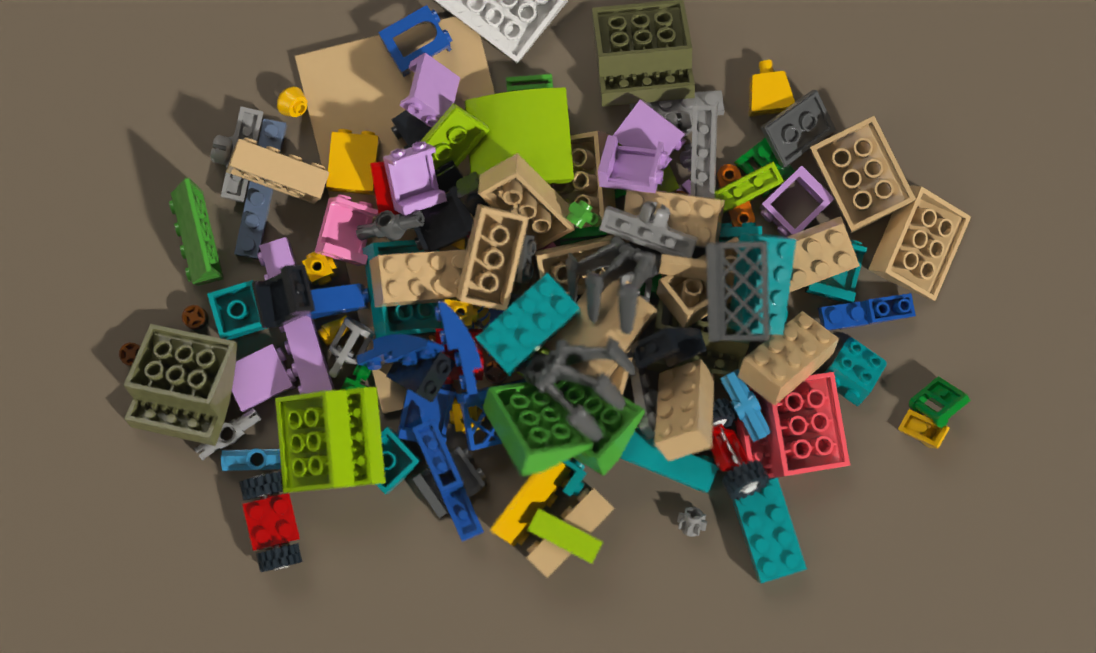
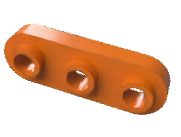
M725 164L720 167L716 176L719 188L742 178L739 169L732 164ZM731 172L733 174V178L727 179L725 177V173ZM750 201L728 211L733 227H742V222L739 220V217L742 215L747 217L748 221L746 223H755V216Z

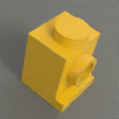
M445 299L444 302L455 313L458 309L465 311V315L460 317L466 327L472 328V323L477 322L478 308H474V304Z

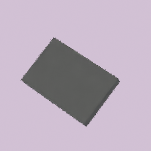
M811 90L760 127L780 167H786L808 151L811 146L819 143L836 130L817 90Z

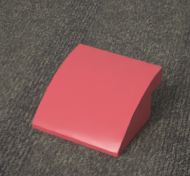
M834 372L810 375L775 406L748 386L749 390L757 398L761 407L760 411L772 433L753 442L742 420H739L737 417L735 422L737 437L749 460L753 462L755 460L760 461L769 479L850 466Z

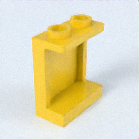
M338 129V132L331 133L328 163L329 175L326 183L328 191L375 195L370 163L377 162L378 145H380L379 136H376L371 131H361V134H353L348 129Z

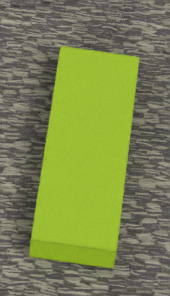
M771 162L716 190L715 198L725 200L724 214L783 184L784 181L775 163Z
M539 508L528 528V531L591 564L603 544L602 541Z

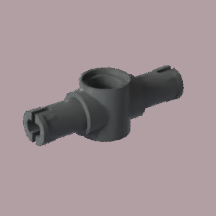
M389 210L383 211L376 217L373 223L357 226L356 235L361 241L372 237H386L389 241H396L404 235L407 229L423 226L424 216L421 211L405 216L402 214L394 215Z

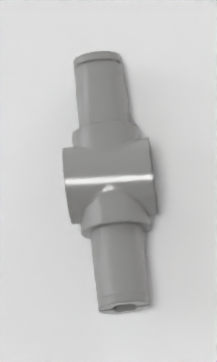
M252 407L251 410L238 419L234 418L228 423H223L216 446L202 443L195 447L194 450L196 453H199L198 456L202 460H205V458L219 448L222 450L228 445L235 444L245 434V430L262 419ZM230 427L233 430V437L226 441L223 438V431Z

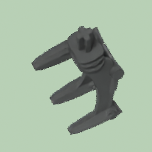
M618 236L613 237L610 244L598 249L596 253L580 261L572 253H569L565 262L567 266L568 295L576 303L579 279L587 274L585 283L587 284L588 317L590 321L596 323L603 290L618 278L634 274L631 284L620 283L618 291L620 328L622 333L630 334L633 330L636 316L637 299L639 297L638 290L646 279L660 275L659 265L662 254L665 253L646 246L635 247L631 242L625 243ZM608 267L600 275H597L596 273L592 272L600 268Z
M609 336L607 347L569 345L568 341L559 340L557 341L556 350L550 351L549 354L534 353L531 360H527L515 372L523 373L525 380L529 384L538 387L543 393L547 391L571 413L566 419L578 431L593 441H599L603 434L595 420L580 405L574 409L554 383L558 380H566L589 386L616 409L622 410L625 406V400L617 387L609 379V376L601 372L598 379H594L569 366L587 360L606 359L615 360L631 375L635 374V368L627 354L619 346V342Z

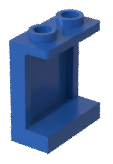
M443 384L432 403L407 389L397 431L398 438L418 442L412 428L435 419L446 444L450 410L452 409L454 396L456 397L457 394L456 389L452 388V384Z

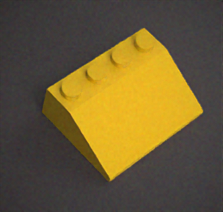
M560 463L544 472L532 474L490 530L512 546H515L517 543L522 545L529 536L526 530L529 528L538 508L542 510L545 505L551 507L558 497L555 494L560 486L565 488L572 477L569 473L572 470L565 464Z

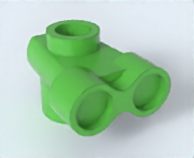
M580 200L579 203L573 202L570 204V212L566 219L582 229L586 222L593 227H599L602 223L601 216L592 212L593 207L583 200Z

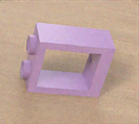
M801 166L759 208L762 210L760 212L761 215L768 222L773 221L778 226L777 231L781 236L788 237L801 232L835 198ZM795 180L820 204L796 229L771 205Z

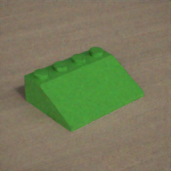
M190 178L184 179L171 192L172 200L169 201L172 214H176L177 223H174L177 236H181L183 245H180V251L183 259H187L188 267L185 268L187 279L196 286L223 280L224 277L203 191Z
M561 380L557 386L564 394V398L574 409L579 405L584 408L595 420L603 434L599 441L591 440L593 443L592 448L573 458L604 476L621 457L645 410L623 397L625 400L624 408L622 410L616 409L603 397L595 393L593 388L580 383Z
M528 382L488 388L483 410L521 476L544 472L592 448L593 443L590 438L578 431L566 419L571 413L547 391L543 393L538 387Z

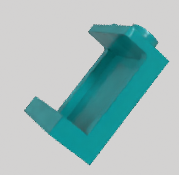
M850 240L860 266L808 285L805 293L843 303H853L856 296L855 288L867 247H863L859 241Z

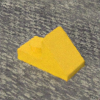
M911 409L908 410L898 428L900 432L921 441L926 447L936 449L939 448L950 429L948 426L943 428L936 426L933 420Z

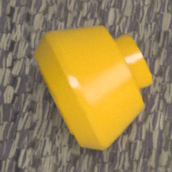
M295 86L289 87L280 93L277 99V109L282 115L298 117L306 111L307 99L300 88Z

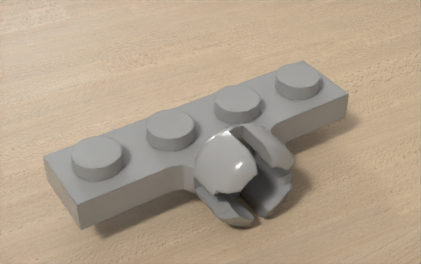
M722 90L695 92V98L647 102L651 108L677 128L680 127V130L684 131L686 135L692 131L693 105L718 106L717 116L724 115ZM630 104V112L636 104Z
M240 106L234 135L232 137L215 136L212 146L214 148L211 149L210 154L211 161L223 164L227 169L234 146L239 139L249 138L257 142L263 111ZM226 173L220 198L243 203L248 180Z
M647 201L643 204L639 215H633L607 206L599 230L668 255L692 258L698 238L670 228L667 224L670 210L665 205L661 204L660 209L654 214L657 202Z
M630 349L627 356L632 358L635 368V374H630L634 403L645 410L639 426L646 437L651 439L655 437L658 391L649 388L651 383L644 370L647 366L637 368Z

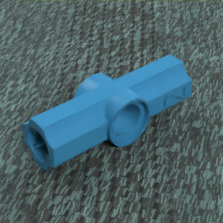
M739 369L721 377L720 380L731 399L730 403L739 420H742L752 441L755 442L772 432L760 411L761 407L754 393L749 390L745 382L738 378Z
M280 449L222 450V471L281 469ZM257 453H261L264 457V461L260 466H255L253 463V457Z

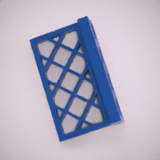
M522 379V380L513 381V382H508V383L499 384V385L490 386V387H496V386H502V385H509V384H516V383H523V382H527V381H526L525 379ZM489 387L477 389L478 393L468 395L467 392L456 394L457 403L461 405L470 451L503 444L501 439L493 434L495 431L493 426L488 431L480 425L486 415L482 404L485 402ZM477 406L483 410L477 421L470 418L468 407ZM479 428L487 435L482 443L475 444L473 434Z

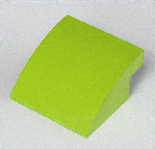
M566 87L518 90L481 96L464 101L465 111L487 124L490 128L487 134L469 153L470 173L477 172L480 175L518 153L548 184H566L574 180Z
M377 387L320 391L275 398L283 493L385 483Z

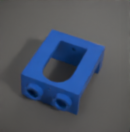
M427 5L378 32L403 77L411 73L409 69L410 61L423 53L433 57L445 49L448 52L451 51L450 42H452V38L446 29L442 31L438 24L441 22L435 10L430 11ZM421 22L432 23L437 32L435 39L403 57L393 38Z

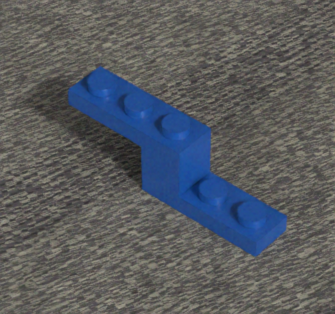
M435 419L412 428L461 541L464 542L484 533Z

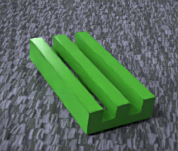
M552 74L506 77L507 92L553 88ZM548 81V83L511 86L512 83Z

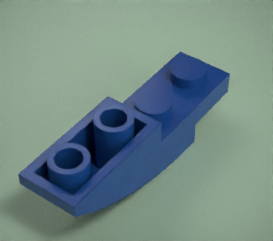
M911 293L818 308L820 323L827 330L847 329L916 316Z
M439 300V307H435L437 322L442 321L444 330L440 331L442 345L447 344L449 350L458 348V352H454L457 367L462 366L463 375L459 376L462 390L467 389L468 395L476 394L478 391L473 370L482 368V364L475 343L460 317L447 303Z
M392 334L373 339L374 349L357 355V364L367 366L369 370H378L382 368V365L398 361L403 362V365H414L418 360L434 357L436 353L444 350V346L413 335Z

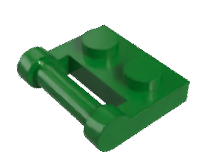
M766 138L762 139L734 162L738 168L741 167L746 175L755 171L748 163V160L751 158L760 168L774 162L784 182L795 172L790 164L786 167H780ZM777 187L761 194V196L765 198Z
M938 376L910 399L909 407L916 412L920 411L933 420L936 426L943 428L947 425L949 418L969 403L970 399L966 393ZM930 400L942 409L937 412L926 405L925 402Z

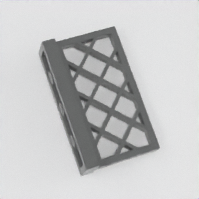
M768 242L707 243L709 341L770 340ZM752 247H761L762 258L755 264L746 254ZM725 248H734L740 254L732 264L725 259ZM742 258L752 266L745 276L734 267ZM730 270L741 279L733 288L725 282V276ZM754 270L762 276V283L757 288L747 280V277ZM743 282L753 291L745 301L735 292ZM731 294L741 303L733 313L726 307V300ZM755 294L763 301V307L757 313L747 304ZM743 307L753 315L746 325L735 316ZM731 319L742 328L736 335H727L726 324ZM757 319L763 324V335H754L747 327ZM743 331H746L749 335H741V334H742Z

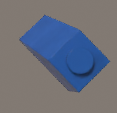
M359 283L311 290L315 311L305 316L317 319L369 309L368 302H370L368 288L365 289V286Z

